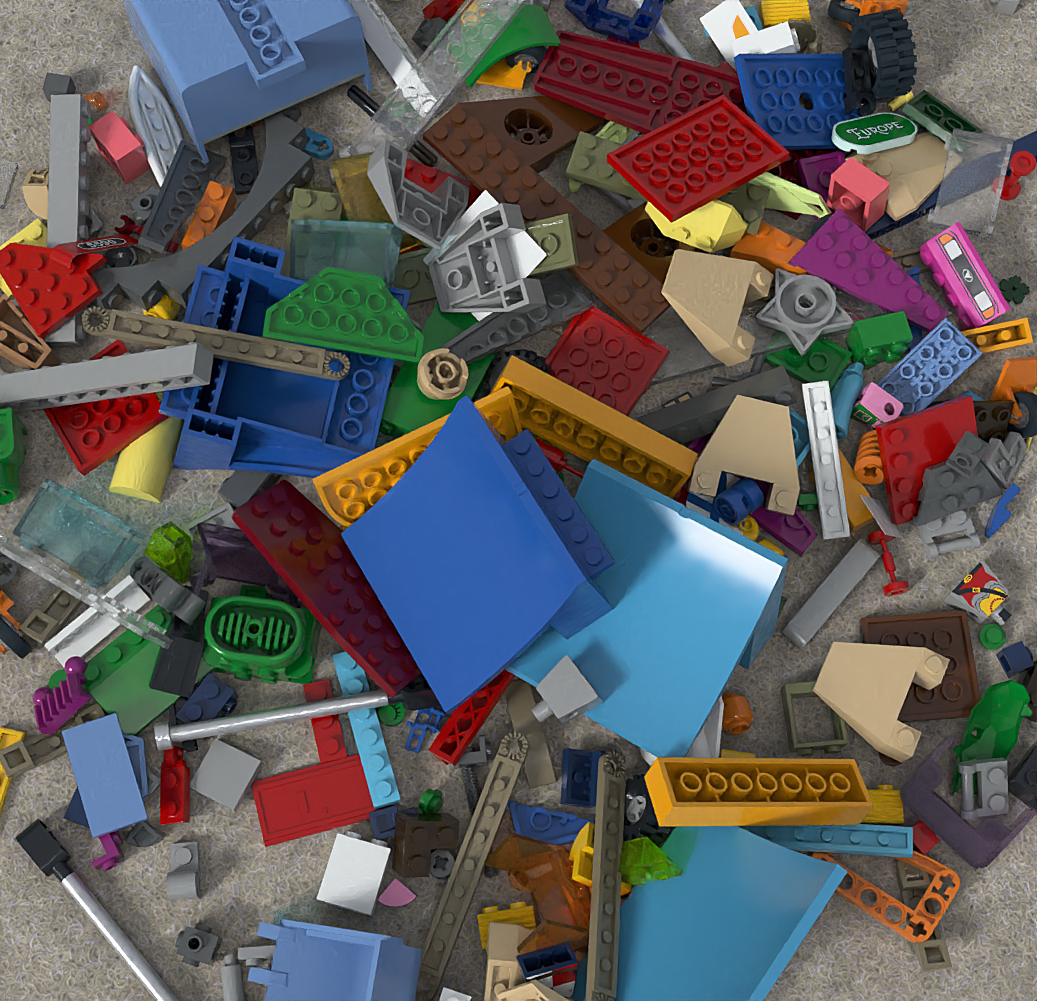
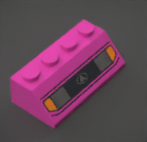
M960 222L947 228L919 248L922 262L930 268L933 273V281L938 287H941L945 294L947 305L954 309L958 316L957 321L963 330L983 327L1010 310L1009 305Z

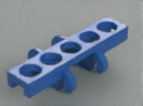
M436 707L427 708L429 711L421 709L417 713L414 724L407 721L406 725L412 727L405 749L419 754L427 730H432V734L440 733L441 730L438 727L441 719L447 716L443 709L439 711L435 710ZM422 713L428 714V722L421 723L418 719L419 715ZM433 714H435L437 716L433 726H431L429 724L431 722ZM415 729L422 731L421 736L415 735ZM413 738L419 740L415 749L410 747Z

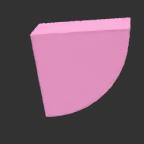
M395 878L377 900L386 906L400 907L411 903L417 896Z

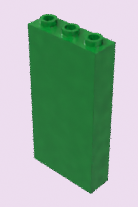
M437 301L421 330L424 336L421 358L430 351L441 349V346L479 321L471 312H441ZM502 350L467 365L468 379L465 389L459 396L445 400H435L424 395L417 383L419 364L404 362L387 393L379 431L385 435L402 437L452 413L457 402L466 395L475 402L485 383V378L489 376V373H487L488 367L493 365L492 361L499 357Z

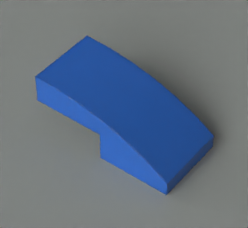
M1014 483L999 498L990 513L985 529V536L988 539L1012 515L1005 506L1021 491Z

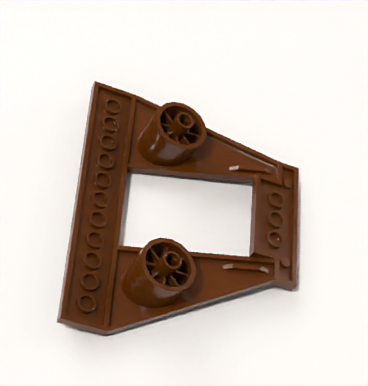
M544 95L458 103L423 133V140L482 193L486 190L499 204L519 205L524 224L567 213L572 216L579 266L567 269L640 335L671 307V304L661 291L674 251L677 249L693 251L694 246L664 236L645 211L647 202H644L602 231L538 174L549 168L556 154L577 141L580 131L590 134L608 123L609 120ZM513 133L516 138H512L510 134ZM544 133L548 139H540V136ZM650 236V239L645 241L642 239V237ZM633 242H636L641 248L638 249ZM668 242L672 249H665L664 244Z

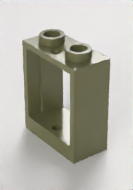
M816 681L784 684L780 689L789 752H797L798 756L813 755L815 750H824L825 754L839 753L841 748L848 744L845 720L831 707L835 739L798 743L792 699L818 697L813 691Z

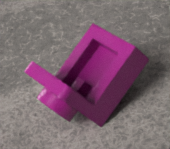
M118 830L99 837L106 855L92 862L94 868L98 870L103 868L104 871L110 870L119 864V859L125 857L119 846L123 841Z

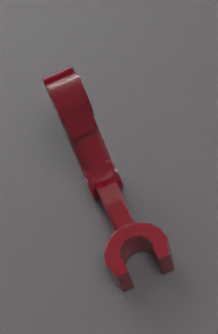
M121 215L120 219L125 221V225L122 228L115 227L114 230L119 234L129 236L133 232L141 236L144 226H136L134 220L126 215ZM172 240L165 251L174 254L179 244Z

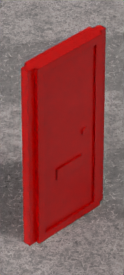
M359 754L257 780L252 783L265 847L370 820L368 812L375 811Z

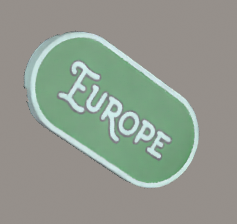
M882 112L835 124L831 139L837 147L844 151L850 152L851 149L857 150L858 154L864 155L910 144L914 141L918 129L913 121L902 115Z

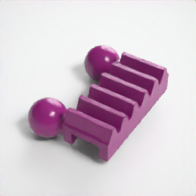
M73 656L66 661L64 667L67 674L66 680L59 682L60 687L53 688L54 693L48 687H41L34 692V712L37 729L41 733L52 735L90 699V694L83 693L81 687L86 681V676L83 674L87 668V663L82 657Z

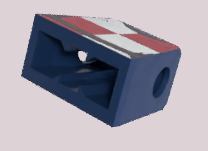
M569 941L516 956L524 983L537 980L565 998L573 995L579 962Z

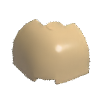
M49 166L37 171L32 168L22 184L24 198L28 207L35 215L48 220Z

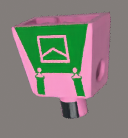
M871 382L860 391L854 403L850 419L870 430H876V425L901 417L899 414L903 409V404Z

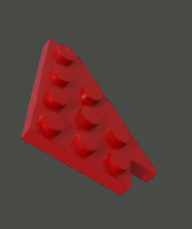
M9 243L0 250V274L37 336L44 339L103 294L91 273L108 261L105 256L95 253L78 254L72 259L68 268L50 259L53 248Z

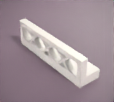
M128 575L44 646L65 667L66 661L73 656H79L84 659L152 601L134 579Z

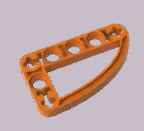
M913 851L912 858L891 857L918 867L935 876L913 911L831 858V856L840 853L814 852L811 856L816 859L839 864L848 871L846 875L851 878L852 887L847 890L837 887L835 890L836 894L915 944L929 939L960 887L958 874L921 853ZM948 876L952 879L951 884L954 888L948 887L942 896L931 892L932 889L938 892L943 882L939 878L946 879ZM872 891L877 897L876 903L871 906L865 905L861 901V893ZM928 899L937 900L940 904L939 913H928L924 906L925 901ZM890 906L897 907L901 912V919L896 922L888 920L885 910ZM909 915L912 918L908 922L913 926H917L919 923L924 926L922 931L926 934L925 936L919 934L916 937L913 935L914 929L906 924L905 929L899 926L904 923L906 916Z

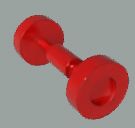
M1028 151L1016 152L1009 162L1012 173L1010 176H1005L998 180L995 192L1002 200H1014L1021 190L1020 183L1018 182L1020 177L1030 175L1035 169L1036 159Z
M883 530L869 534L868 539L871 545L881 544L883 554L881 556L885 571L889 573L892 582L882 587L884 596L889 597L908 592L910 590L908 581L897 582L894 559L892 552H888L886 542L895 539V537L885 535Z

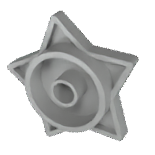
M776 268L774 275L775 297L757 314L755 320L758 324L785 332L802 356L807 353L821 334L850 329L853 324V320L836 301V287L832 286L830 282L818 276L796 275L780 268Z

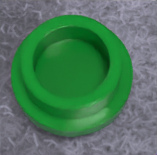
M987 624L979 632V641L988 650H998L1006 642V633L997 624Z
M429 788L423 793L419 801V808L422 809L423 813H437L443 805L442 792L438 789L432 790Z

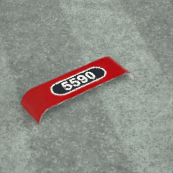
M126 234L59 244L51 251L50 259L69 268L72 259L82 253L130 245L150 254L151 250L138 244L139 240Z

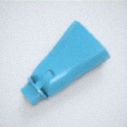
M859 362L849 365L846 370L842 371L840 379L836 381L830 393L837 440L847 438L852 409L863 387L862 371L864 365Z

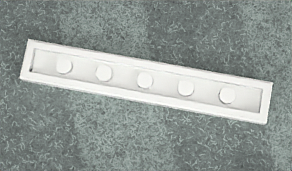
M829 381L802 384L823 540L850 537Z

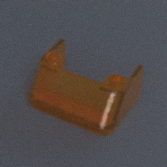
M511 832L484 862L486 866L507 871L510 883L515 889L531 894L542 922L517 947L518 953L525 954L568 941L574 952L588 947L591 892L588 886L572 879L574 861L569 859L570 851L562 846Z

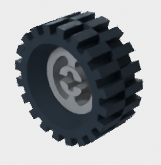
M897 9L858 16L851 24L852 31L849 32L851 43H848V47L867 51L871 91L875 95V101L906 95L912 90L911 86L915 83L913 77L917 72V68L914 67V63L917 62V55H914L913 50L916 49L915 42L911 40L913 34L912 30L907 28L909 24L907 19H903L904 15L898 12Z

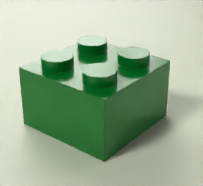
M900 311L855 321L845 342L848 351L853 353L851 356L852 364L859 362L864 365V369H869L880 362L886 361L887 364H892L901 360L913 340V336L905 312Z

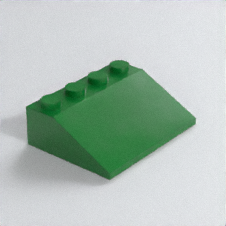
M159 604L89 660L86 671L83 674L86 676V681L83 685L109 715L114 713L118 715L122 731L128 735L137 736L166 712L172 703L175 704L178 698L183 697L149 687L158 653L172 618L168 611ZM203 653L194 687L203 681L209 673L211 674L216 670V668L206 663Z

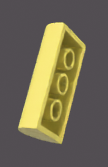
M155 392L162 402L163 393ZM169 416L122 449L109 491L160 503L185 420Z

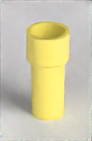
M912 91L906 95L898 96L889 102L887 108L893 112L914 98Z

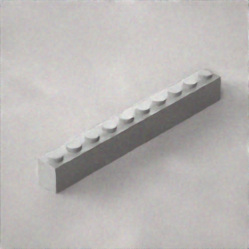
M81 94L51 95L48 248H54L63 243L88 240L89 232L87 225H85V219L89 214L86 191H89L90 182L86 175L87 167L90 166L87 142L91 140V133L88 127V118L91 117V106ZM87 306L47 335L45 342L52 347H83L86 331L83 328L82 315L87 310Z
M189 342L184 346H166L165 349L159 350L146 349L140 353H124L122 356L116 357L103 356L102 359L97 360L84 359L79 363H62L60 366L54 367L43 366L41 369L36 370L23 369L22 372L17 373L4 372L0 375V409L12 408L15 413L207 385L210 384L214 354L205 349L200 343Z

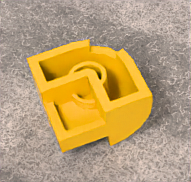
M588 822L580 830L574 840L569 859L574 861L572 879L589 886V894H591L595 835V824L592 822ZM624 846L622 853L621 896L629 893L632 889L634 868L633 856H628Z

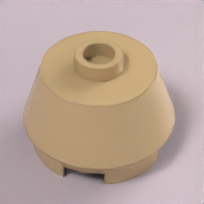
M441 348L430 351L419 362L417 383L421 392L431 399H452L459 396L465 389L468 379L467 365L463 358L459 359L456 355L450 353L449 349Z

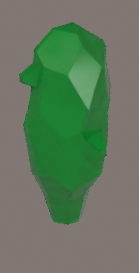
M1012 680L991 685L971 710L960 744L953 749L956 754L950 796H953L955 792L962 789V775L959 773L958 763L973 759L983 760L1001 757L1006 759L1017 743L1023 717H1031L1033 714L1028 707L1030 697L1024 685ZM977 730L976 736L973 735L972 732ZM977 772L973 774L974 796L978 792Z

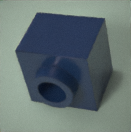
M1022 641L1008 646L996 654L1008 678L1027 671L1034 666L1032 652L1028 647L1024 646Z

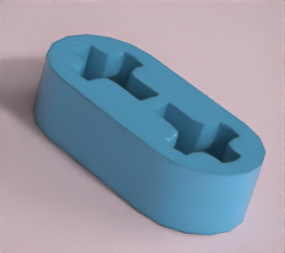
M305 128L308 143L303 152L319 160L330 158L334 152L331 139ZM323 144H326L327 150L323 149L322 152H319L318 146L322 147Z

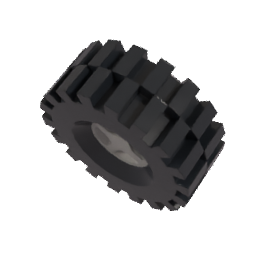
M636 774L633 775V780L630 778L626 780L623 842L638 849L648 850V847H656L655 841L661 843L664 840L662 835L664 833L668 834L671 829L668 826L659 827L644 778L645 774H641V776Z

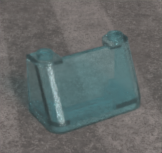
M291 219L290 278L307 282L326 267H333L380 276L385 282L387 289L393 288L403 230L395 226L394 223Z
M47 478L12 532L20 537L18 542L31 550L34 546L41 548L81 572L86 577L84 582L97 590L100 586L106 588L142 545L147 536L76 492Z

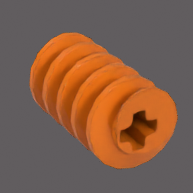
M876 430L868 431L860 438L854 467L856 478L868 485H876L884 480Z

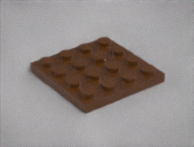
M966 610L866 617L859 620L863 644L924 647L950 659L941 684L931 690L911 682L897 718L898 721L905 723L970 717L971 710L981 699Z

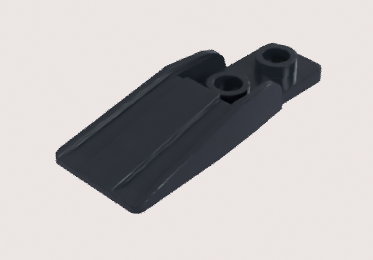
M187 585L184 586L207 602L208 591ZM206 605L191 625L173 613L150 680L149 687L151 689L190 698L193 694L205 643L206 618L203 616Z

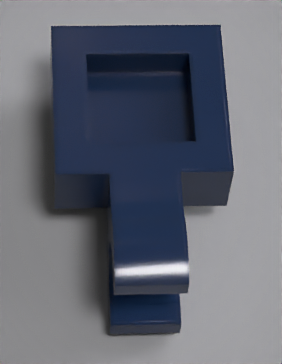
M396 805L368 812L374 838L379 840L395 835L396 814L418 813L417 808L412 807L398 812Z

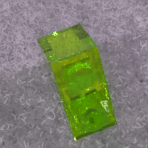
M171 521L154 530L144 554L183 585L196 578L201 573L191 537Z
M647 836L623 842L618 871L633 886L644 885L646 881L668 880L669 878L682 876V870Z

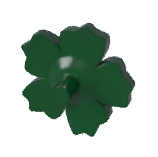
M1015 275L1010 277L1008 281L1006 279L1000 281V290L1003 291L1001 294L1006 301L1010 302L1013 299L1015 304L1022 303L1025 298L1024 295L1030 292L1029 286H1026L1025 283L1020 284L1021 277Z

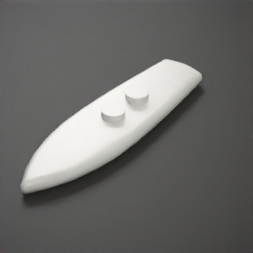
M135 65L132 69L128 88L131 118L136 133L145 144L142 148L161 188L183 137L168 101L152 79L139 66Z

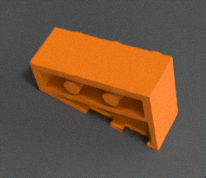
M763 221L760 222L756 236L745 233L731 250L730 258L757 262L773 274V276L775 275L776 268L796 275H810L808 271L788 264L806 242Z

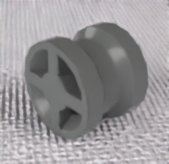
M438 849L431 853L429 872L433 877L437 879L450 877L455 864L452 854L445 849Z

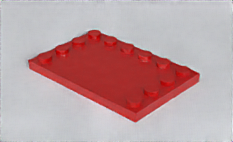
M721 95L608 153L606 162L672 223L787 161L790 152L726 96Z

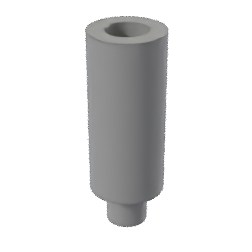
M235 954L224 956L225 966L220 968L224 1001H245L241 964L236 965Z

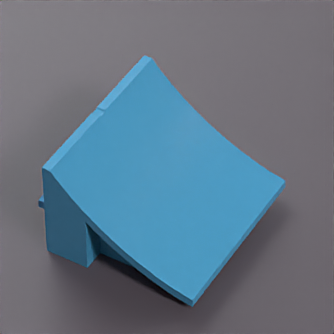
M593 458L586 468L574 500L616 563L593 578V581L600 587L613 609L569 639L563 637L550 625L505 670L536 687L560 660L568 655L603 701V703L583 713V715L656 757H686L721 697L737 665L749 669L775 631L788 559Z
M674 826L630 890L629 896L620 905L617 991L614 1001H764L848 871L839 864L816 859L785 848L738 826ZM588 952L578 967L574 993L569 997L573 1001H586Z

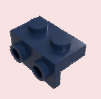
M209 673L175 717L183 724L224 717L225 714H231L236 708L238 695L232 688Z
M571 748L563 749L560 804L584 808L596 807L599 758L605 754V751L591 752Z

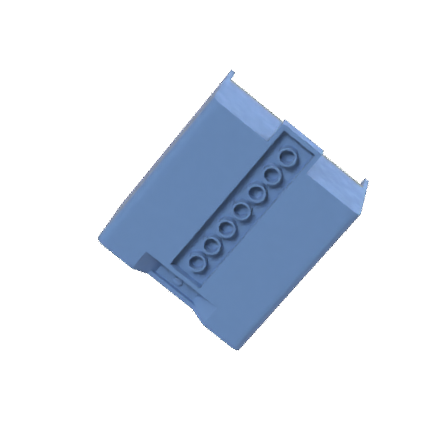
M122 0L132 28L205 164L209 162L204 144L359 76L369 92L373 90L361 20L349 0Z

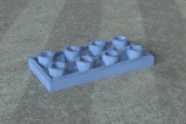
M945 318L876 385L903 404V409L899 414L902 417L926 409L983 353Z
M114 713L63 730L62 735L92 837L97 838L148 820V814L118 715Z

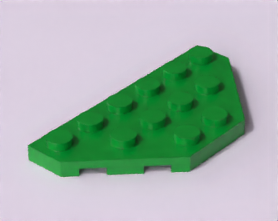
M326 267L309 281L269 307L265 313L262 333L263 338L419 364L421 360L424 336L419 329H416L406 311L387 289L385 282L380 276L333 267Z

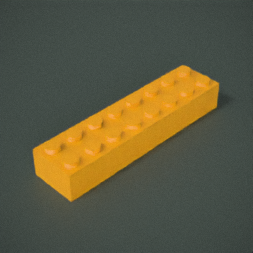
M513 355L490 392L492 394L507 386L513 393L522 428L528 429L530 432L589 463L594 458L671 499L692 473L698 453Z
M657 757L644 776L659 827L858 825L874 807L855 759Z

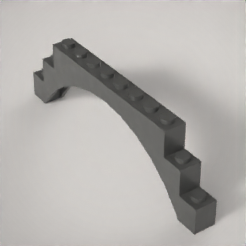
M299 103L264 118L266 124V151L261 170L250 193L232 216L211 234L195 244L160 260L129 267L96 269L91 274L103 294L90 304L112 310L117 308L124 298H127L148 312L165 294L187 308L198 265L223 271L226 268L233 237L236 236L251 241L259 232L264 230L266 224L275 215L279 214L282 207L293 198L294 188H301L313 177L315 169L312 157L303 152L308 143L305 128L296 123L301 115Z

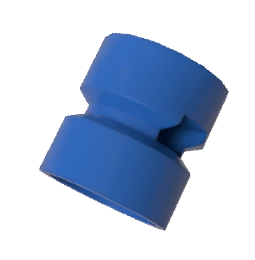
M746 477L738 480L731 485L730 489L723 491L714 499V508L717 514L725 523L732 526L740 523L748 514L753 513L764 504V496L761 489L754 481Z

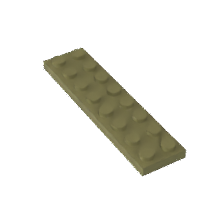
M580 131L566 169L565 177L648 202L643 195L606 162L607 154L624 146V144ZM746 182L720 196L717 200L733 205L743 221L748 224L745 233L756 236L770 189Z
M567 213L525 224L526 230L524 231L547 254L526 278L579 266L572 216ZM434 247L384 258L387 286L410 291L407 306L437 299L429 266L423 261Z

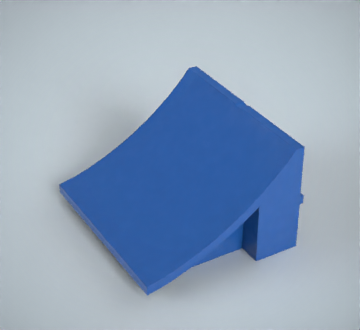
M234 236L225 272L198 265L183 323L262 337L266 310L311 278L280 275L286 251ZM386 286L406 311L410 291ZM315 347L326 349V351L340 352L349 359L350 370L348 375L344 379L336 381L213 358L210 384L164 391L159 413L185 420L173 467L186 470L253 471L315 478L375 449L395 360ZM332 361L329 364L330 370L335 371V373L344 369V365L340 361Z
M468 395L457 402L452 413L433 441L400 480L364 515L341 533L345 543L447 714H450L500 674L550 625L563 637L569 639L613 609L600 587L593 581V578L616 563L529 430L526 429L508 442H505L501 434Z

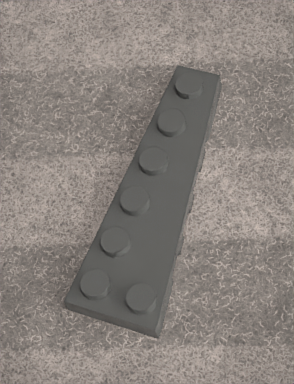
M181 140L138 244L163 253L202 199L209 181L214 182L225 166L227 157L206 150L209 162L205 164L196 146Z
M563 270L554 271L540 281L546 300L545 305L528 312H492L441 346V348L449 349L450 353L456 355L459 359L463 358L466 365H469L589 310L592 307V302Z

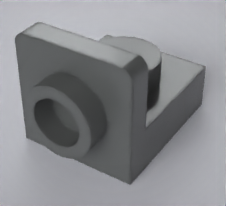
M479 735L480 751L475 752V748H467L457 765L454 766V769L487 766V758H492L491 742H485V735Z

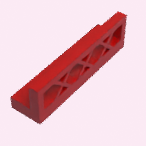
M504 669L475 695L456 708L428 751L445 765L450 763L456 766L515 675Z

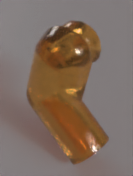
M101 92L82 95L90 105L95 104L99 110L108 105V101L104 98L105 95Z

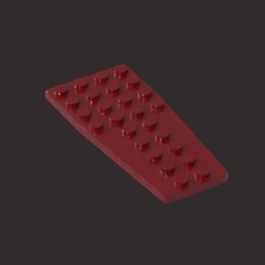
M563 30L556 32L561 41L560 45L549 46L533 79L534 91L643 134H647L721 95L726 96L747 115L738 74L697 61Z
M280 481L236 508L232 514V520L333 639L391 699L422 674L341 536L343 531L289 481Z

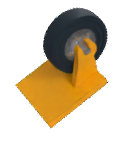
M535 46L512 53L487 69L476 83L522 90L526 74L537 73L547 49L545 46Z

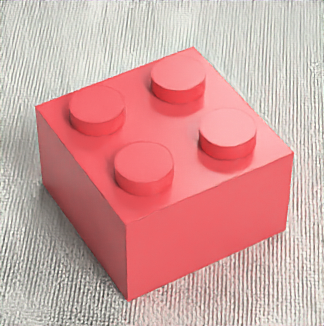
M112 110L88 126L98 151L126 185L150 169L142 148L145 146L143 140L137 133L133 135L129 129L131 127L123 116L119 118Z
M850 157L831 174L827 206L834 211L840 208L858 227L866 232L884 215L890 183L882 176H878L868 169L865 164Z

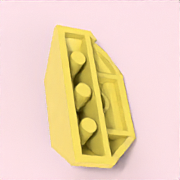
M717 199L672 223L649 201L645 206V211L664 236L710 253L736 245L748 225L743 221L733 205Z

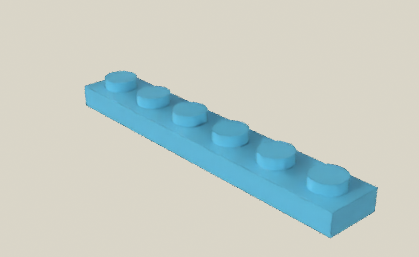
M346 651L332 655L343 696L370 692L365 671ZM375 708L348 712L374 809L401 802Z
M869 824L743 826V829L791 850L912 858L913 827Z

